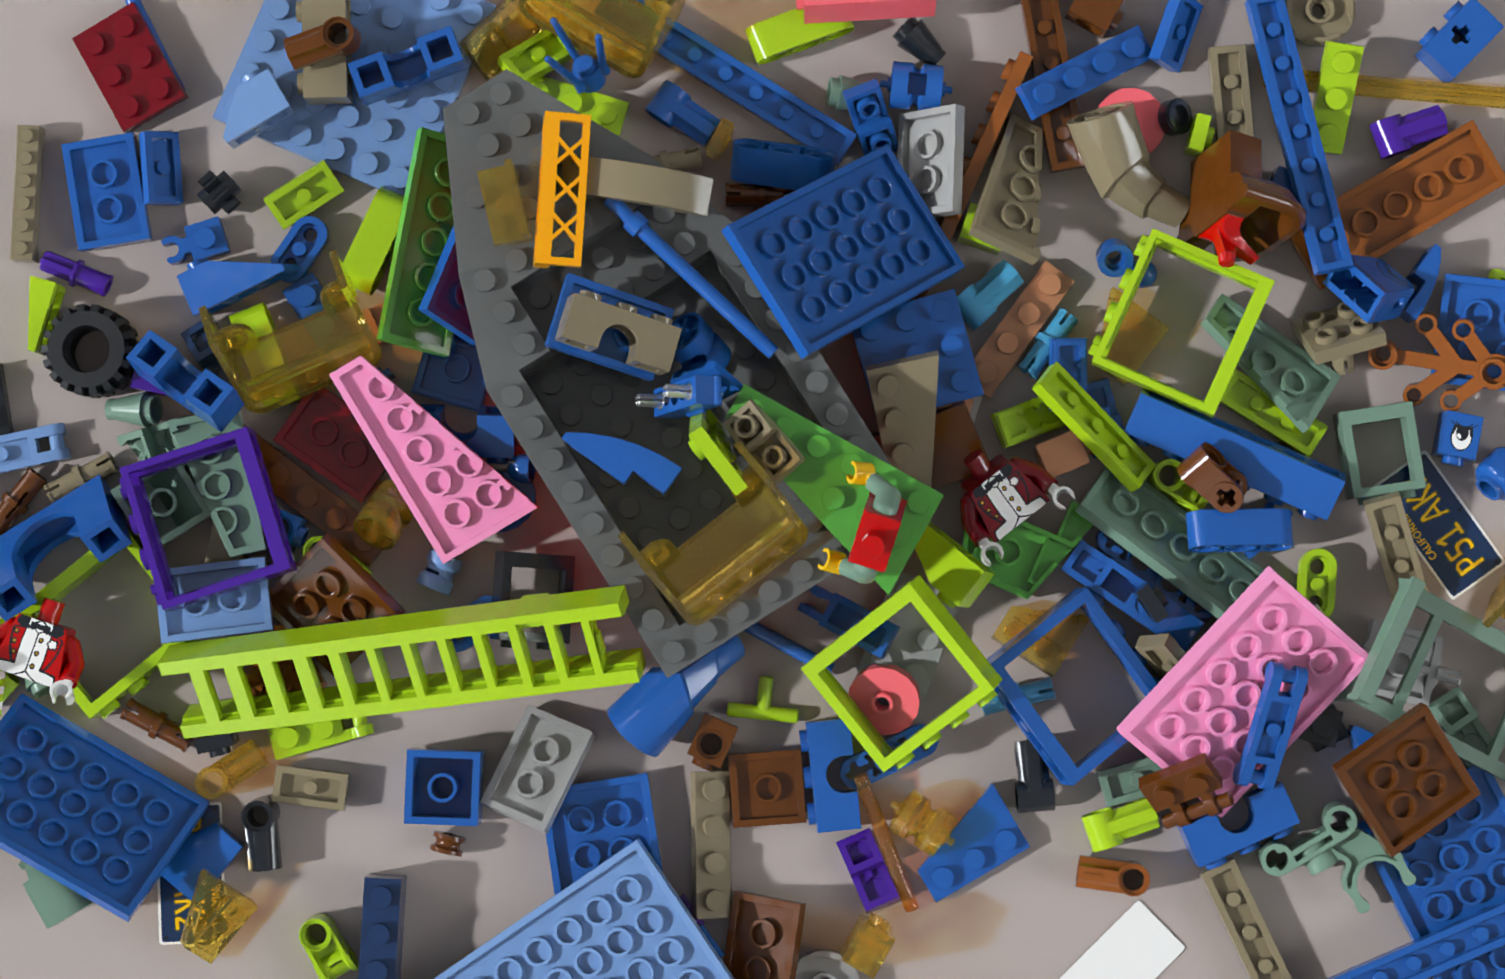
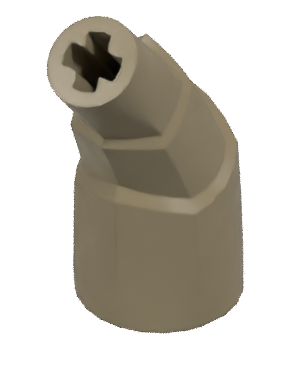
M1133 101L1119 102L1100 107L1068 120L1067 126L1102 199L1109 198L1141 219L1149 217L1172 227H1177L1183 221L1190 207V199L1167 185L1166 180L1149 164L1150 154L1141 131Z

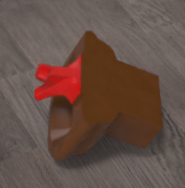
M1229 130L1191 162L1190 207L1185 218L1180 223L1177 239L1218 256L1220 266L1229 268L1234 266L1235 262L1245 261L1251 265L1259 258L1273 252L1294 237L1306 224V210L1297 201L1292 192L1277 183L1262 179V139Z

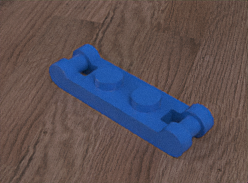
M1270 661L1265 668V682L1240 762L1235 765L1233 771L1234 784L1248 786L1249 783L1257 784L1258 788L1272 790L1276 783L1308 682L1307 668L1301 666L1286 668L1282 663ZM1282 682L1289 683L1287 692L1279 691ZM1256 763L1264 764L1259 770L1255 769Z

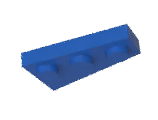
M993 783L988 786L983 795L963 815L958 824L917 869L936 903L1030 847Z

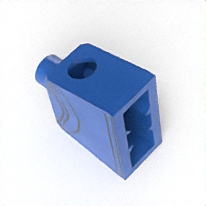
M1351 254L1353 266L1349 270L1328 273L1323 281L1326 287L1366 323L1397 318L1414 292L1412 282L1400 275L1386 261Z

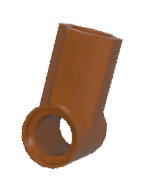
M1079 855L1076 887L1123 893L1131 897L1144 894L1149 887L1150 875L1139 862ZM1129 869H1137L1142 873V881L1135 888H1128L1123 884V875Z

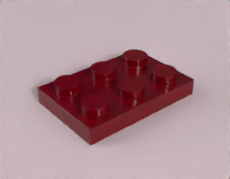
M136 3L128 4L72 38L123 132L130 133L189 98Z
M314 381L273 438V441L360 503H364L387 471L346 402L316 381Z

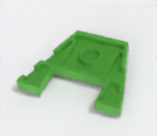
M1073 500L1070 501L1057 534L1023 521L996 543L1000 544L1003 548V559L1001 560L998 553L994 550H988L985 553L991 562V566L987 567L995 573L988 584L1028 600L1093 526L1092 523L1075 511L1080 503ZM963 528L962 547L982 562V549L974 545Z

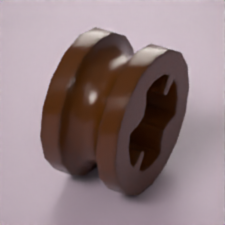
M434 831L433 836L436 837V842L431 844V850L452 856H462L463 851L460 850V845L466 842L465 837L444 831Z

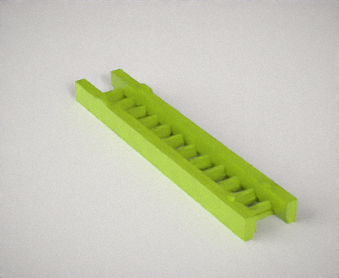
M625 585L552 595L549 592L525 595L521 599L173 644L168 646L157 665L161 676L182 673L190 674L199 703L190 704L182 717L183 722L180 725V729L184 739L640 683L646 661L642 647L606 652L601 630L597 627L596 620L625 615L629 598ZM580 622L589 654L568 657L560 625ZM544 626L553 659L532 661L523 628ZM508 631L517 663L497 666L488 634ZM472 636L481 668L461 670L452 639ZM436 641L445 672L426 675L417 643ZM400 645L410 677L391 679L382 648ZM366 651L375 681L356 683L347 652ZM328 656L337 686L322 688L312 657ZM293 660L302 690L287 692L277 661ZM258 664L268 695L253 696L243 667L244 665ZM223 668L233 697L229 700L219 701L209 670Z

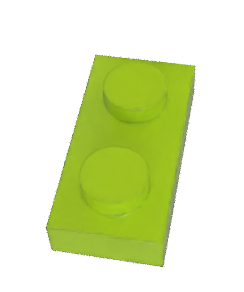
M551 25L500 55L497 65L503 71L507 69L527 82L532 83L554 70L544 60L547 55L551 56L561 65L571 60L572 57Z
M323 159L265 196L263 200L283 230H285L300 218L305 217L344 192V188Z

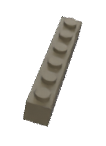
M17 125L10 260L14 262L38 263L45 129L37 125Z

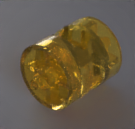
M384 480L377 485L369 498V502L364 505L354 519L353 527L357 535L370 546L388 550L395 546L403 534V528L410 523L414 515L392 480Z
M915 789L909 793L904 801L900 803L895 800L892 801L890 806L896 810L894 812L895 816L888 827L889 830L901 838H907L912 835L915 837L914 845L930 857L937 852L941 845L945 843L950 846L953 845L955 840L950 837V831L957 820L955 815L941 807L932 810L931 801Z

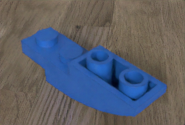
M1082 539L1061 568L1064 573L1088 589L1096 592L1100 597L1154 634L1170 633L1185 652L1205 624L1167 596L1165 597L1169 604L1164 608L1169 616L1158 623L1152 622L1132 593L1134 589L1143 583H1148Z

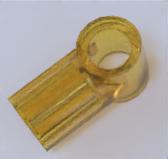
M250 739L212 765L203 768L195 778L196 790L202 797L207 799L223 797L230 790L269 766V763L260 747L253 739ZM211 772L218 773L223 780L221 789L216 793L209 791L205 785V779Z

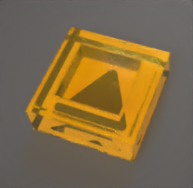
M722 117L705 149L707 156L716 161L720 160L735 132L733 122Z

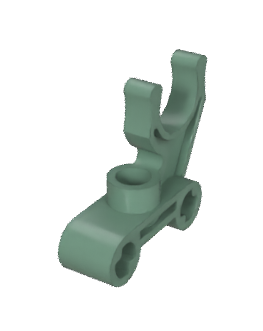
M1332 801L1326 804L1321 812L1323 826L1290 846L1280 839L1273 840L1272 838L1261 844L1258 850V858L1262 868L1272 876L1285 875L1302 864L1306 866L1311 875H1315L1326 870L1337 861L1343 860L1341 886L1351 897L1359 913H1366L1370 909L1368 901L1359 894L1357 888V877L1360 870L1368 863L1386 861L1398 869L1401 880L1405 885L1411 886L1416 882V876L1408 869L1402 854L1399 852L1394 857L1387 855L1376 837L1357 827L1355 812L1347 803L1342 801ZM1334 812H1347L1348 815L1344 817L1346 823L1344 826L1338 828L1330 825L1334 821L1332 816ZM1275 849L1278 854L1285 852V859L1281 864L1277 865L1274 861L1266 862V857L1271 850Z

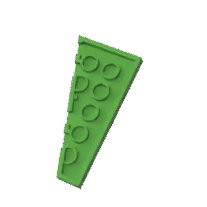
M744 384L726 419L728 420L749 400H753L780 427L806 459L783 481L849 553L870 493L865 485L848 483L846 479L847 474L855 475V468L851 461L872 463L875 466V474H879L896 487L901 494V498L907 500L885 573L878 571L874 579L886 594L889 595L944 495Z

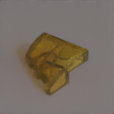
M505 0L466 35L459 44L480 74L488 81L503 72L497 65L499 56L538 34L541 28L525 1Z

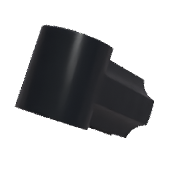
M1029 740L1015 741L1018 779L1015 780L1017 812L1054 811L1055 792L1053 779L1049 776V767Z
M261 796L252 800L244 806L241 812V821L246 833L249 871L261 872L282 868L278 826L280 808L277 802H272V798L267 796ZM255 806H262L268 811L269 819L267 823H259L254 819L253 809Z

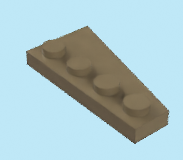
M1010 114L1005 120L969 235L1034 265L1039 260L1040 247H1037V234L1040 232L1041 219L1038 218V202L1041 200L1039 172L1042 169L1043 129Z
M938 350L865 366L885 456L893 467L929 487H932L939 365Z

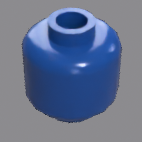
M1505 447L1493 449L1475 470L1477 488L1485 497L1494 501H1505Z

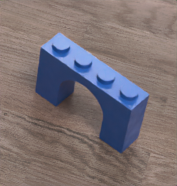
M100 474L0 535V616L5 622L37 602L33 586L34 572L42 559L60 544L80 537L100 563L132 544L123 510L110 492L112 489Z

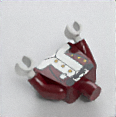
M981 449L971 452L963 461L972 475L960 485L964 494L960 499L961 525L974 545L982 549L981 561L986 566H991V562L985 553L988 550H994L1002 560L1004 551L1002 546L996 542L1049 502L1050 499L1046 495H1052L1055 506L1060 510H1066L1057 501L1061 493H1068L1075 500L1074 492L1069 487H1059L1058 481L1041 465L1017 456L1007 459L1001 454L989 461Z

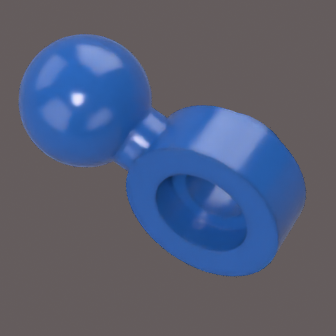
M1117 238L1108 239L1100 244L1096 251L1098 267L1106 276L1120 277L1124 275L1127 268L1134 270L1137 261H1134L1131 248L1124 240ZM1111 252H1119V255L1116 258H1108V255ZM1150 262L1139 288H1147L1155 282L1157 269L1152 262Z

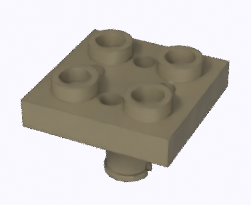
M1344 302L1333 308L1322 311H1310L1301 317L1291 319L1293 333L1315 364L1318 365L1331 361L1332 370L1339 375H1346L1344 365H1347L1349 374L1355 370L1353 354L1387 345L1386 332L1379 323H1366Z

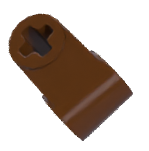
M1203 442L1177 467V472L1181 479L1189 487L1202 495L1218 511L1231 513L1238 510L1242 505L1248 488L1247 478L1226 460L1221 452L1212 444Z

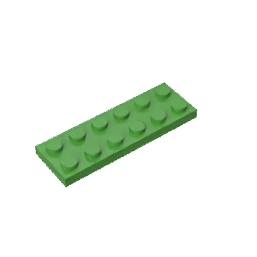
M423 127L417 129L376 340L440 357H447L450 355L453 333L418 310L454 225L446 136L443 133Z

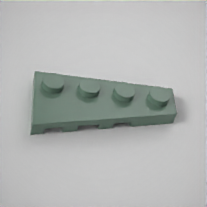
M1222 293L1200 325L1227 351L1245 309ZM1259 318L1238 362L1243 371L1303 434L1311 427L1341 378V375L1324 363L1316 365L1308 352Z

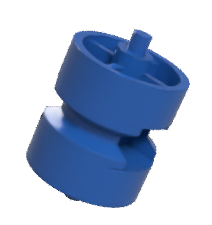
M893 61L891 77H888V80H880V87L887 88V91L890 92L888 108L909 110L912 105H916L918 110L940 107L941 97H944L945 93L952 94L953 88L946 86V82H943L944 66L923 64L920 69H916L914 63Z
M686 313L673 321V326L682 329L674 359L680 363L682 368L702 361H715L724 369L727 367L731 358V349L717 333L713 332V329L698 313Z

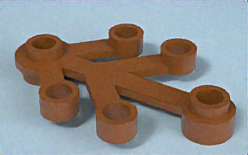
M1431 312L1421 313L1415 321V328L1420 334L1427 337L1439 355L1399 349L1390 340H1387V345L1381 346L1390 350L1391 356L1389 358L1381 359L1378 357L1377 350L1381 347L1368 351L1369 363L1379 370L1389 369L1395 363L1436 370L1419 383L1413 382L1405 387L1403 399L1405 402L1412 401L1413 406L1420 405L1426 395L1457 374L1471 375L1473 377L1457 389L1450 388L1442 392L1439 403L1445 411L1458 410L1463 401L1484 387L1491 390L1505 387V356L1488 351L1476 335L1475 325L1469 318L1457 319L1453 324L1452 334L1457 340L1464 341L1477 361L1462 359L1438 328V319ZM1424 317H1428L1433 321L1434 326L1429 330H1425L1420 326L1419 322ZM1461 323H1465L1470 326L1471 332L1463 336L1457 332L1456 327ZM1491 365H1498L1502 373L1497 377H1492L1488 374L1487 368ZM1412 388H1416L1421 392V397L1418 400H1412L1408 397L1407 392ZM1453 394L1458 398V403L1454 406H1448L1444 402V397Z

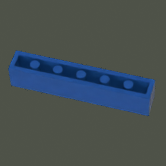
M1142 388L1124 429V432L1129 434V437L1136 444L1148 447L1149 444L1163 449L1162 453L1165 456L1180 462L1183 458L1186 459L1203 442H1208L1217 448L1224 458L1236 469L1244 474L1248 482L1247 491L1253 488L1264 493L1263 497L1271 503L1283 506L1285 502L1297 507V512L1300 515L1311 520H1317L1318 517L1326 521L1328 520L1346 482V474L1215 416L1209 418Z

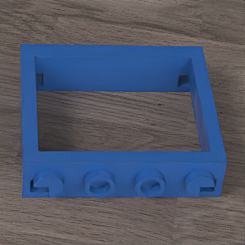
M1087 587L1072 590L987 658L1003 679L994 689L998 694L996 697L1038 751L1060 784L1070 786L1075 785L1128 740L1116 730L1074 764L1004 667L1080 607L1145 697L1160 682L1158 678H1153L1145 668L1147 662L1137 649L1131 648L1124 639L1126 633L1122 626L1115 619L1110 620L1102 609L1104 602L1101 597Z

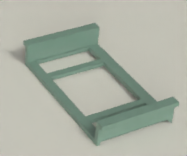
M1410 576V579L1399 578V589L1352 692L1346 696L1347 699L1390 722H1394L1406 713L1402 709L1442 621L1505 655L1504 632L1425 590L1426 582L1414 576ZM1415 607L1430 614V617L1392 701L1388 703L1375 696L1412 613ZM1505 712L1486 754L1444 732L1459 758L1505 782V764L1498 761L1505 745Z

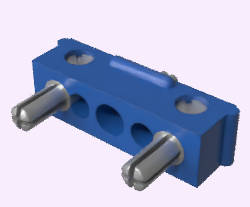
M694 375L654 389V394H637L635 400L650 401H637L635 404L637 407H653L654 417L680 419L686 416L691 418L705 413L706 410L722 405L721 376Z

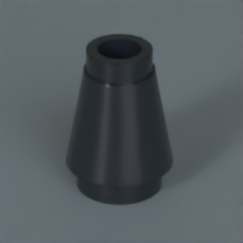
M915 17L908 18L892 36L899 42L897 44L898 47L925 64L936 65L946 54L922 19L918 21Z

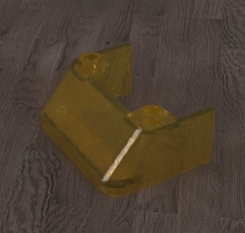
M519 0V7L527 19L558 37L550 23V19L555 17L574 47L597 60L595 35L601 34L608 66L626 77L638 78L644 74L679 18L686 0H646L644 4L637 0Z
M336 250L328 252L337 280L327 284L320 293V300L324 310L258 338L254 330L245 324H233L219 330L206 306L198 308L209 347L248 411L257 414L266 413L332 385L334 382L329 374L359 356L365 357L373 365L379 362L382 352L378 340H376V335L357 291Z
M740 440L734 444V447L748 464V467L742 471L743 475H741L746 481L748 488L737 496L731 491L737 502L677 548L668 539H658L649 543L640 551L624 531L618 535L643 571L689 625H700L710 620L800 549L808 537V529L770 476Z

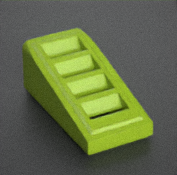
M30 276L28 350L45 356L44 353H41V345H47L48 339L43 336L46 330L52 331L54 325L50 322L55 317L58 318L66 287L35 276Z

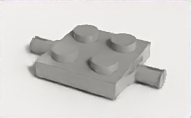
M1370 620L1366 639L1361 645L1368 653L1383 624L1382 621ZM1406 627L1375 694L1376 696L1388 699L1393 698L1423 631ZM1436 635L1406 703L1417 705L1421 702L1429 706L1432 690L1438 681L1456 686L1460 685V679L1448 677V675L1462 677L1463 672L1442 667L1441 651L1445 637Z

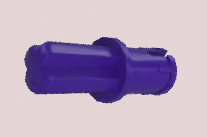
M46 251L40 260L41 271L68 281L71 287L78 285L103 297L111 289L113 276L86 266L83 260L79 259L76 262L51 251Z

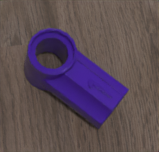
M1439 105L1402 117L1401 114L1393 115L1369 125L1381 160L1411 150L1412 146L1426 143L1448 134V122L1444 111L1440 109Z

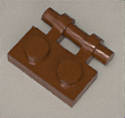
M1206 753L1139 778V789L1155 812L1167 808L1171 809L1172 812L1161 817L1166 829L1190 825L1194 819L1205 815L1210 817L1221 814L1224 808L1234 805V799L1230 791L1219 795L1215 793V790L1223 788L1222 777ZM1197 797H1200L1202 800L1189 806L1185 803Z

